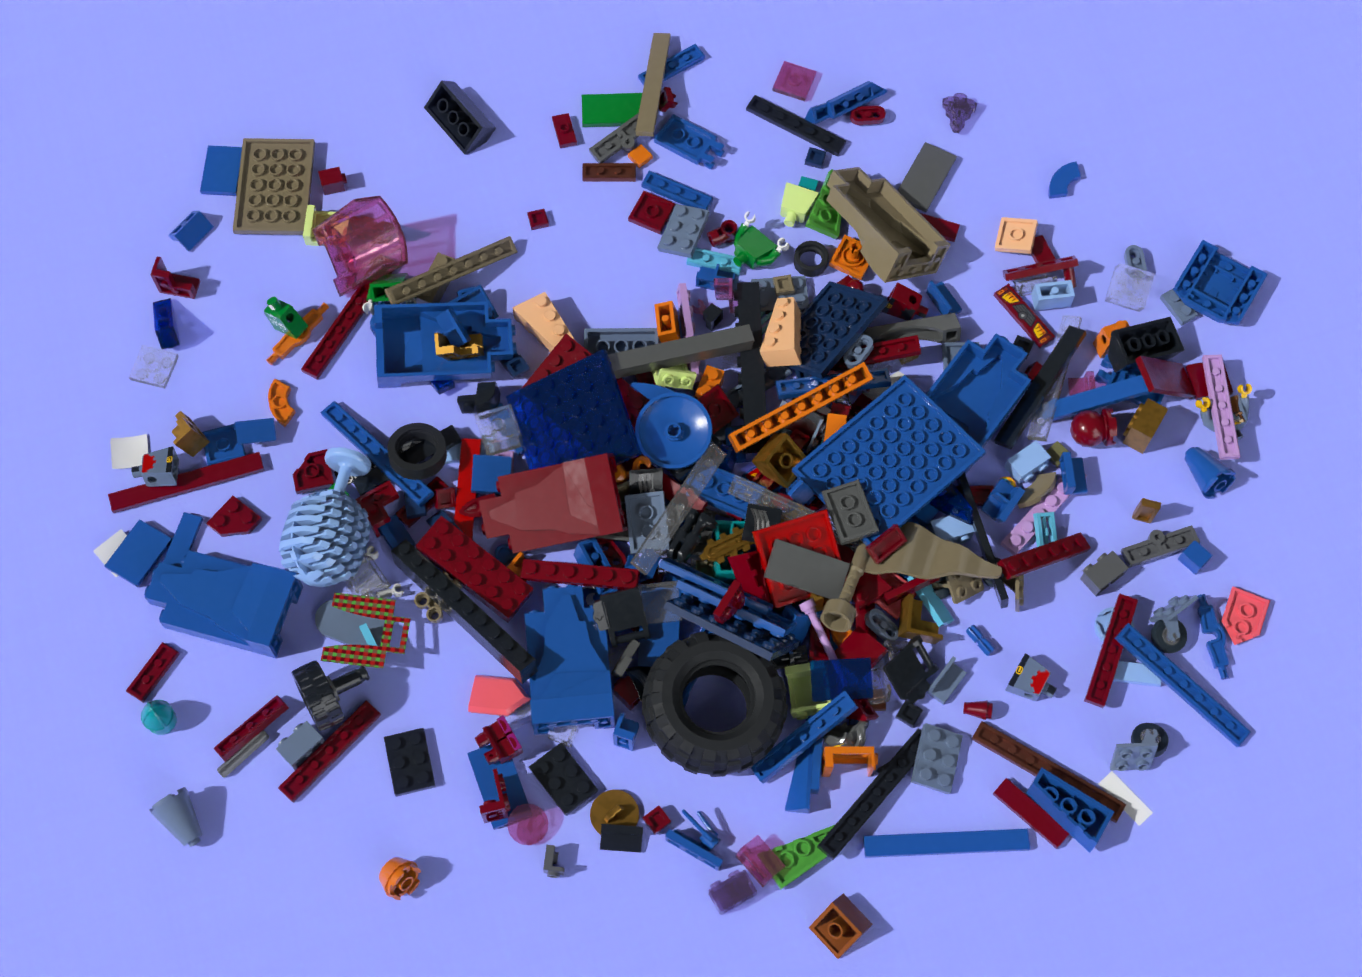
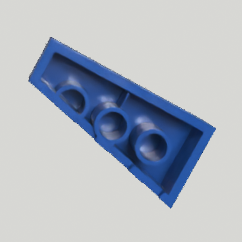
M1043 768L1039 770L1026 792L1089 853L1099 842L1114 813L1113 810Z

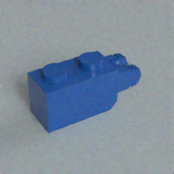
M595 537L577 544L574 557L578 564L611 567ZM594 587L599 595L604 592V588Z

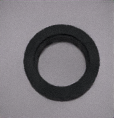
M411 423L397 429L388 441L387 449L390 465L398 475L411 480L427 479L437 474L446 462L447 451L444 436L437 428L429 424ZM413 439L427 440L436 448L433 457L420 464L408 463L398 453L403 444Z

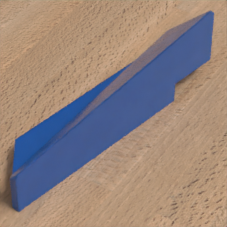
M867 81L826 101V103L811 107L805 120L816 125L828 118L835 119L887 93V90L871 81Z
M823 737L796 759L785 805V811L808 814L810 794H818Z

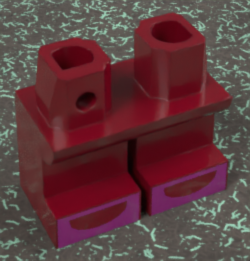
M504 715L497 718V721L491 725L483 727V732L475 737V741L480 749L488 744L491 745L492 750L484 753V757L489 765L498 761L502 764L523 753L522 747Z

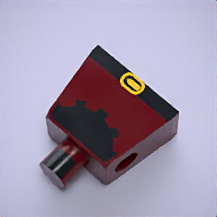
M897 282L888 295V304L882 312L909 321L915 314L925 318L929 308L920 305L922 300L921 294Z

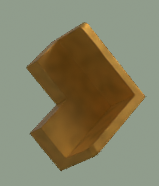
M439 332L434 333L436 355L450 361L484 356L483 335L480 333L469 335L471 340L460 347L451 345L445 335L443 336Z
M179 411L175 415L178 419L176 421L178 425L172 430L173 435L176 437L173 443L194 457L210 441L189 416Z
M908 594L902 598L898 637L912 639L920 635L923 642L936 644L943 640V635L938 634L939 627L936 623L921 620L923 601L913 599V594Z

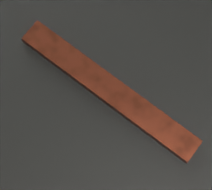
M981 721L971 739L1033 776H1036L1041 768L1047 770L1113 810L1114 813L1110 820L1115 823L1126 806L1125 803L983 721Z

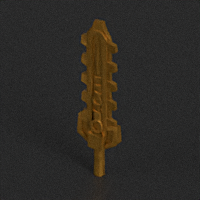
M802 506L785 515L782 512L780 523L805 514V507ZM735 527L730 535L722 533L717 541L713 539L707 540V546L699 557L702 561L708 560L710 562H717L720 565L725 562V557L738 555L737 551H749L750 545L755 544V542L742 540L744 528L739 529Z

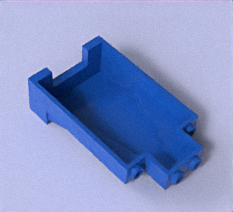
M488 301L374 305L378 388L401 387V384L412 381L491 379L492 372H495V361L513 359V354H517L516 342L513 343L512 336H516L515 325H512L511 319H492V308H488ZM452 307L468 335L479 333L483 335L484 356L450 361L437 356L434 333L439 332L442 334L443 330L435 317Z
M997 333L984 349L978 343L968 339L926 395L984 448L1030 385L1031 379L1025 373L1018 372L1025 362L1028 353L1022 347L1014 345L1006 337L1000 336Z
M188 550L187 555L182 559L181 567L162 562L158 563V566L152 572L151 583L145 589L144 598L151 605L165 608L161 611L159 620L166 629L277 658L283 642L280 636L282 626L291 603L297 604L303 585L300 580L293 577V575H297L295 572L256 563L247 566Z
M567 585L563 588L550 586L547 589H543L544 612L533 610L524 614L527 652L536 659L538 671L529 678L531 719L534 735L554 733V727L594 724L595 729L615 727L606 630L600 631L598 629V625L593 619V606L590 605L588 608H584L582 586Z

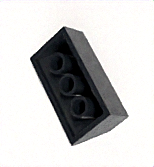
M441 80L424 106V109L464 155L469 154L486 143L496 129L454 81Z
M1170 316L1113 330L1111 332L1108 357L1114 372L1117 373L1138 367L1136 358L1139 356L1167 360L1183 352L1185 349Z

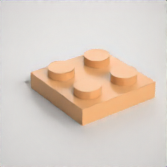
M1002 217L995 243V251L1031 254L1038 221L1035 219Z

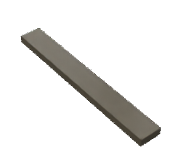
M653 33L635 131L636 136L654 137L671 40L670 33Z
M508 236L385 289V293L391 304H401L516 254L518 251L511 236Z

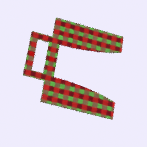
M334 592L333 607L360 616L385 620L381 645L323 647L320 661L384 668L386 652L405 654L411 618L393 616L396 600ZM394 622L404 623L399 648L389 647Z

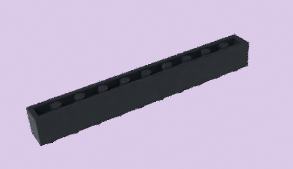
M759 282L737 283V290H733L734 301H737L738 306H734V315L738 317V323H735V327L749 324L755 340L752 350L742 351L740 356H737V368H741V373H738V385H742V390L738 391L739 402H743V408H739L740 419L744 420V425H740V428L767 414L764 360L759 352L762 345ZM768 437L741 451L742 454H745L746 461L754 459L768 441Z
M405 539L391 550L394 564L517 680L523 684L538 672L536 659L408 540Z

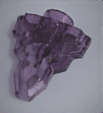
M956 93L954 96L942 99V108L945 109L946 116L950 119L949 125L952 132L960 133L965 126V121L970 119L971 113H975L977 103L967 98V95L963 93Z

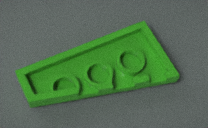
M831 169L825 178L805 227L836 239L839 237L842 216L826 200L830 193L827 183L833 172V169Z
M835 825L757 854V858L780 890L828 857L817 846Z

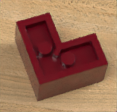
M159 256L156 257L150 274L159 293L195 299L201 282L199 278L172 274L170 271H167L162 258Z
M390 480L355 499L361 505V508L368 512L369 517L367 519L369 520V525H371V529L377 538L381 536L377 528L391 521L384 506L400 498Z

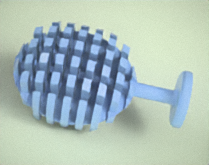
M335 447L327 450L325 462L331 469L338 472L334 489L313 492L295 501L291 505V510H289L279 545V552L283 558L281 564L288 568L289 571L297 573L293 577L309 586L329 587V585L338 584L348 580L351 576H355L359 571L367 549L371 527L367 519L369 517L368 512L364 508L362 509L355 499L347 496L345 491L349 477L366 475L371 469V461L362 453L349 448Z

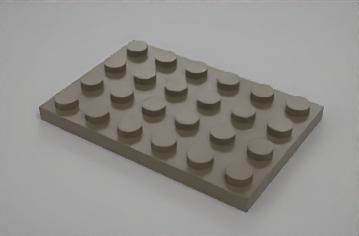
M243 138L233 222L234 234L303 235L307 205L310 204L315 152L314 139Z

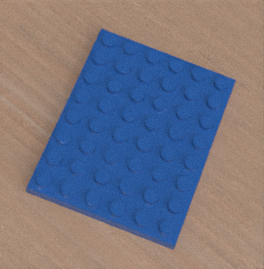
M904 375L794 466L792 472L797 477H801L824 504L822 491L859 480L879 529V534L860 539L868 546L894 524H897L899 528L981 459L986 454V450Z

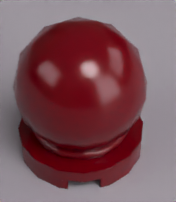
M1105 408L1101 411V414L1093 410H1085L1078 413L1073 418L1070 426L1071 436L1074 441L1082 447L1089 448L1098 446L1102 441L1105 446H1114L1116 442L1113 441V436H1117L1116 417L1111 416L1113 409Z

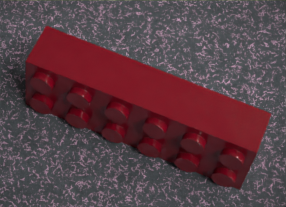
M440 516L416 544V549L441 571L447 572L451 579L456 578L465 590L507 623L533 594V587L443 516Z

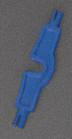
M1200 594L1197 596L1200 604L1197 612L1201 631L1203 634H1213L1216 639L1206 643V648L1211 657L1213 668L1219 670L1221 680L1228 679L1226 667L1229 665V661L1224 647L1226 642L1225 632L1221 625L1217 623L1213 606L1208 605L1205 594Z

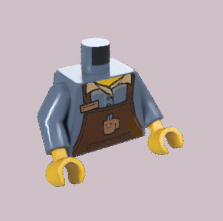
M1246 384L1245 391H1243V385L1237 387L1238 392L1241 393L1240 397L1238 394L1230 397L1238 440L1244 437L1240 430L1245 426L1249 417V396L1247 394H1250L1252 391L1250 384ZM1203 397V404L1201 400H1197L1195 405L1197 408H1201L1200 415L1203 425L1215 432L1210 399Z

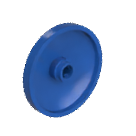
M679 392L664 393L651 399L640 411L635 425L636 441L643 455L647 456L656 466L671 470L683 469L699 461L707 452L713 434L711 418L705 407L694 397Z

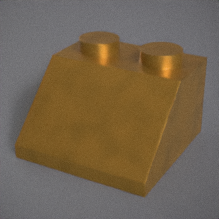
M775 433L751 462L764 476L788 488L797 477L792 472V468L802 461L806 455L787 433Z

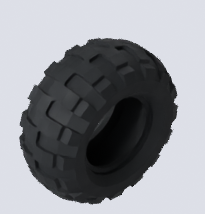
M703 631L691 634L690 637L684 640H677L668 646L666 651L656 659L644 685L642 715L644 716L646 730L652 742L656 743L661 750V754L670 762H675L682 766L685 771L696 775L697 773L708 774L711 777H725L727 774L740 773L751 768L771 751L782 733L787 717V690L783 677H780L776 670L777 665L773 660L769 661L714 633L707 634ZM706 675H717L727 678L738 686L745 698L747 709L745 719L735 728L723 732L708 731L699 727L689 718L684 709L682 696L685 687L693 680Z

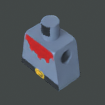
M174 446L144 454L142 456V465L131 468L133 478L142 477L148 487L177 485L179 458Z
M1025 653L1005 691L1036 701L1041 693L1052 698L1057 687L1047 683L1051 672Z

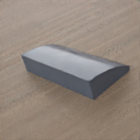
M584 328V348L603 363V355L658 344L657 328Z

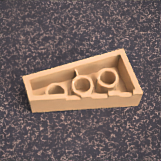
M546 292L512 307L514 319L520 322L529 333H532L537 338V341L541 345L543 344L549 352L554 349L566 333L574 339Z
M794 297L777 298L759 351L766 367L801 365V312Z

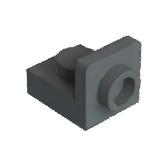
M546 845L543 872L550 878H559L560 875L564 876L565 868L553 866V864L557 865L559 852H555V845Z

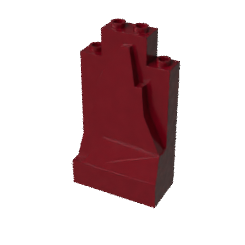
M605 453L497 477L496 487L501 496L479 500L478 513L483 519V524L481 525L483 535H486V538L489 539L509 534V549L513 553L628 530L626 510L622 511L615 473L618 470L614 453Z

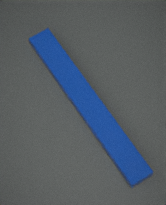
M333 401L320 412L322 417L419 507L423 506L435 495L421 480H411L398 475L390 465L388 449L336 401Z
M1127 623L1114 638L1234 746L1239 747L1251 733L1249 729L1132 625Z
M1028 829L863 837L865 858L1030 850Z

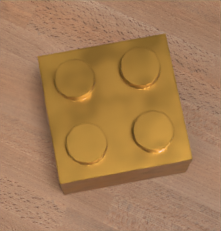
M1149 398L1145 404L1140 403L1123 433V436H1125L1123 444L1143 454L1166 415L1168 408Z

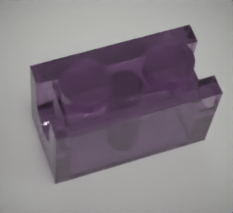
M745 869L741 872L735 870L728 875L729 878L723 882L718 880L710 885L711 889L708 890V895L720 916L757 895V890Z

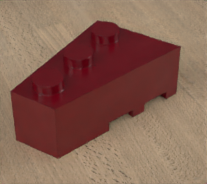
M758 551L727 557L736 580L742 583L743 591L772 604Z

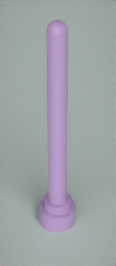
M811 598L799 604L801 611H804L805 615L808 614L842 687L850 686L816 615L814 599Z

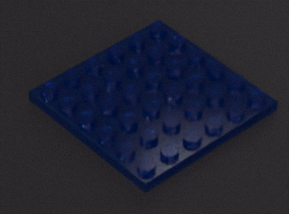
M604 349L506 396L529 470L605 453H614L616 465H619L642 454L607 351Z

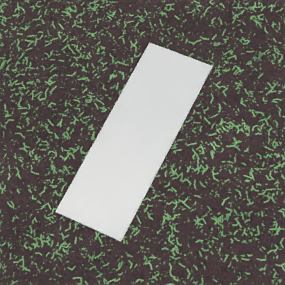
M1113 771L1098 783L1106 793L1126 804L1124 811L1139 826L1153 814Z

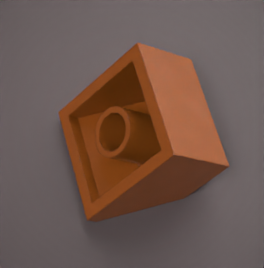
M843 893L809 926V929L839 959L873 924Z

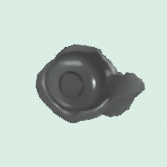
M859 720L855 726L847 725V722L840 726H835L823 736L824 742L830 747L864 746L868 722Z

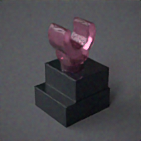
M698 299V305L701 307L696 308L692 305L693 312L703 314L706 327L712 331L723 320V310L713 303L706 308L704 302Z

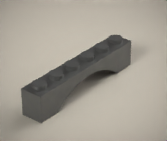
M950 313L868 327L861 335L870 336L873 343L918 335L919 340L934 341L942 344V342L960 341L961 326L956 314Z

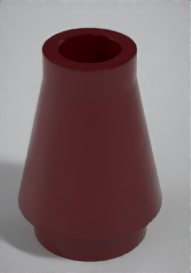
M988 700L964 702L963 714L986 720V718L991 719L993 703L988 702Z

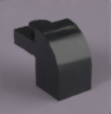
M496 381L481 382L477 384L476 394L458 396L457 403L462 414L477 412L479 418L492 414L498 408L501 393Z

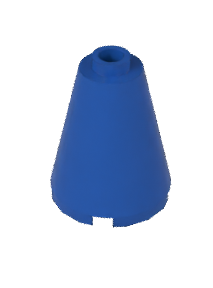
M1191 447L1186 451L1184 460L1202 495L1206 499L1217 497L1215 493L1219 491L1225 492L1235 481L1234 475L1236 473L1231 468L1200 447Z

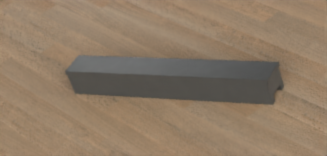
M748 324L603 355L604 367L606 368L609 381L661 368H669L752 350L755 340Z

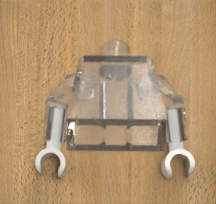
M369 546L367 553L362 555L364 556L362 563L357 565V567L360 566L359 571L355 576H351L348 580L344 581L348 587L341 592L343 594L384 599L390 598L392 595L401 597L404 594V591H395V589L401 587L400 583L394 584L392 589L389 588L391 586L374 561L379 557L378 551L371 554L374 551L373 546Z

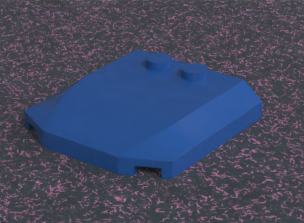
M1202 240L1173 290L1186 306L1218 323L1239 325L1268 274L1252 265L1249 269L1218 253V247Z

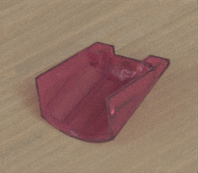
M381 196L354 199L312 229L318 245L325 246L337 277L333 279L339 297L408 264L407 245L403 231L393 211Z

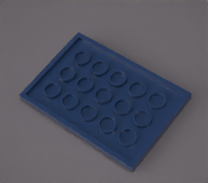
M829 281L801 313V365L785 367L823 379L887 306V298Z
M682 595L668 600L664 606V609L769 661L798 648L800 640L796 639L792 633L778 638L772 636L770 631L764 628L758 629L753 627L752 623L747 620L741 621L736 619L734 615L721 624L714 619L713 612L716 606L704 604L698 600V597L693 595Z

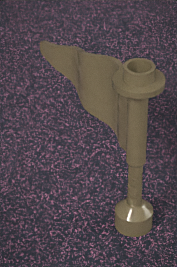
M906 522L900 529L908 541L879 564L874 563L865 549L867 546L861 540L859 541L839 598L830 599L826 602L820 618L822 623L833 631L846 632L851 629L856 616V610L850 601L864 572L870 574L900 573L919 579H935L957 574L976 578L998 579L1001 577L1002 568L985 561L967 547L941 539L921 525Z

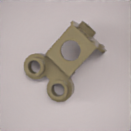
M443 571V574L451 580L447 572ZM456 578L451 580L459 589L462 588ZM425 592L416 594L414 598L416 606L420 609L429 608L426 612L427 619L431 623H439L443 619V609ZM427 599L426 604H420L421 600ZM438 613V618L433 619V614Z

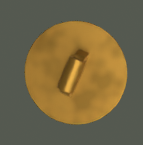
M608 790L601 793L592 803L590 820L594 829L601 835V824L636 826L639 820V808L630 794L622 790Z

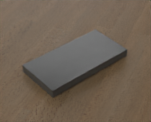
M925 142L897 191L913 207L927 212L957 156Z
M775 539L764 578L827 599L839 598L850 563Z

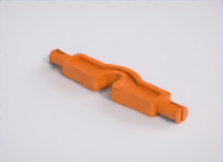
M323 302L317 310L312 308L303 317V320L308 325L297 339L285 334L272 348L274 353L266 361L273 365L278 358L284 359L295 347L304 344L309 339L311 331L323 320L322 314L329 309V306Z

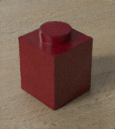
M340 167L318 171L324 195L346 191L344 184L347 183L345 173H341Z
M628 675L624 679L620 678L616 681L613 688L614 695L631 711L641 701L637 689Z

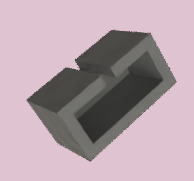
M1111 551L1108 555L1106 552L1097 559L1098 562L1092 565L1090 563L1082 570L1083 575L1080 580L1095 596L1109 587V583L1113 584L1121 578L1129 568L1114 551Z

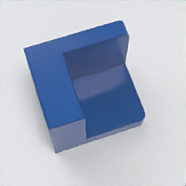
M1193 541L1181 553L1178 560L1196 575L1213 555L1197 541Z

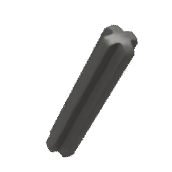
M264 730L261 731L218 767L217 772L223 778L228 776L267 741L269 735Z

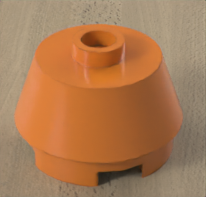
M394 857L382 867L379 873V881L388 897L401 900V896L406 893L410 895L420 883V880L417 878L421 870L413 861Z

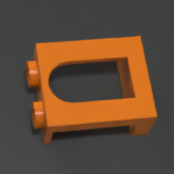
M874 746L824 747L821 757L822 777L831 776L834 764H867V776L871 777L873 770H876V765H878V753H874Z

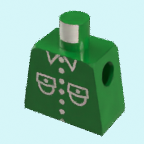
M270 297L267 300L268 306L264 309V314L273 328L297 339L308 327L307 323L290 304L276 297Z

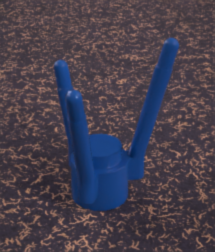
M683 809L682 813L702 833L699 838L702 842L700 843L674 829L673 831L710 852L721 840L717 837L718 834L712 829L700 811L697 812V815L708 830H705Z

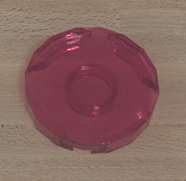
M525 803L518 805L511 811L508 817L507 828L514 841L521 845H533L544 838L548 831L549 822L542 808L535 804Z

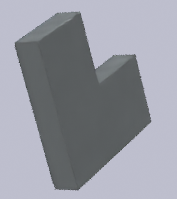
M630 641L612 670V676L615 678L622 677L632 661L633 654L640 645L638 641Z

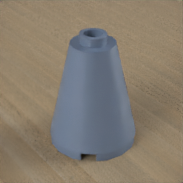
M186 787L177 790V795L169 794L151 806L152 808L149 809V812L183 846L189 845L191 848L201 841L200 837L203 834Z

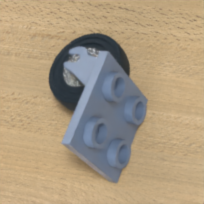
M1197 595L1175 596L1168 601L1167 606L1158 608L1153 612L1154 615L1149 618L1150 622L1155 623L1151 630L1152 643L1161 652L1176 653L1185 646L1187 631L1183 623L1178 620L1177 614L1198 599Z
M1142 723L1136 726L1131 735V743L1116 744L1109 767L1110 771H1144L1151 769L1154 758L1161 756L1167 749L1169 738L1166 731L1154 723Z

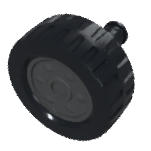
M317 661L304 664L291 672L304 704L319 731L333 727L344 720V715L338 702L340 701L339 694L370 679L366 668L360 666L358 669L349 671L331 680L329 676L325 675Z

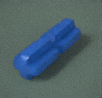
M971 625L966 630L969 637L975 643H978L977 646L985 655L988 656L994 652L995 647L986 637H983L982 632L975 625Z

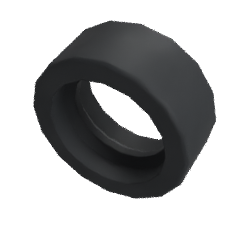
M805 241L798 245L795 250L793 262L795 269L807 277L819 276L827 268L829 254L823 244L817 241ZM810 251L819 254L822 260L816 266H808L800 260V256Z

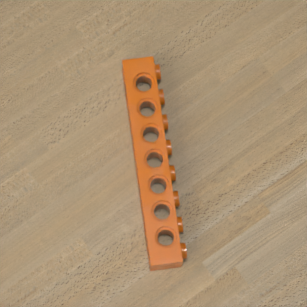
M865 362L732 432L727 437L735 452L738 453L865 385L873 377Z

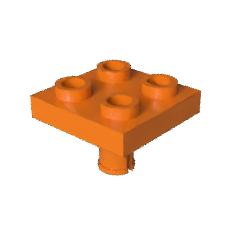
M844 235L829 262L830 267L859 280H862L869 264L860 252L862 248L860 241Z

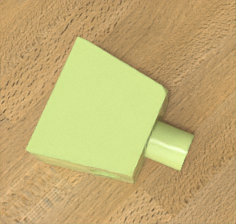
M786 182L780 215L785 217L784 224L788 227H793L795 221L804 223L810 215L819 193Z

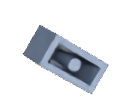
M306 721L297 725L288 738H283L278 743L276 750L296 770L325 740Z

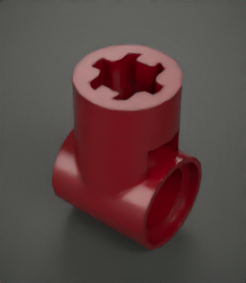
M725 220L720 227L708 232L707 237L711 245L716 247L725 242H734L737 224L733 220Z

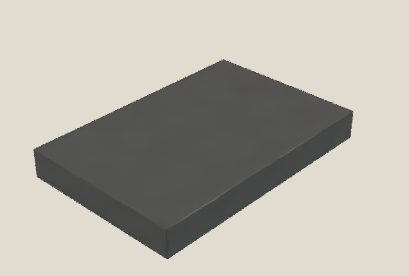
M859 480L822 491L823 499L841 545L879 534L878 526Z

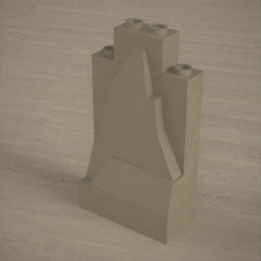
M860 167L833 170L827 183L830 193L826 200L857 232L862 246L860 252L871 269L884 283L937 272L951 244L885 178L872 180Z

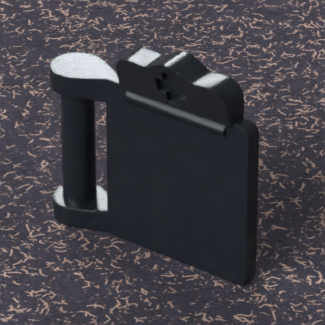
M638 587L600 595L599 600L593 601V619L600 631L608 629L612 648L617 647L620 643L632 640L651 639ZM642 626L643 628L641 631L616 636L615 634L616 631Z
M920 635L913 637L908 645L883 667V671L901 700H905L907 704H913L925 697L926 692L930 688V684L926 679L939 670V667L936 663H933L923 646V640ZM914 648L917 649L922 660L924 661L926 665L925 670L921 665L919 659L917 658L916 654L914 653Z

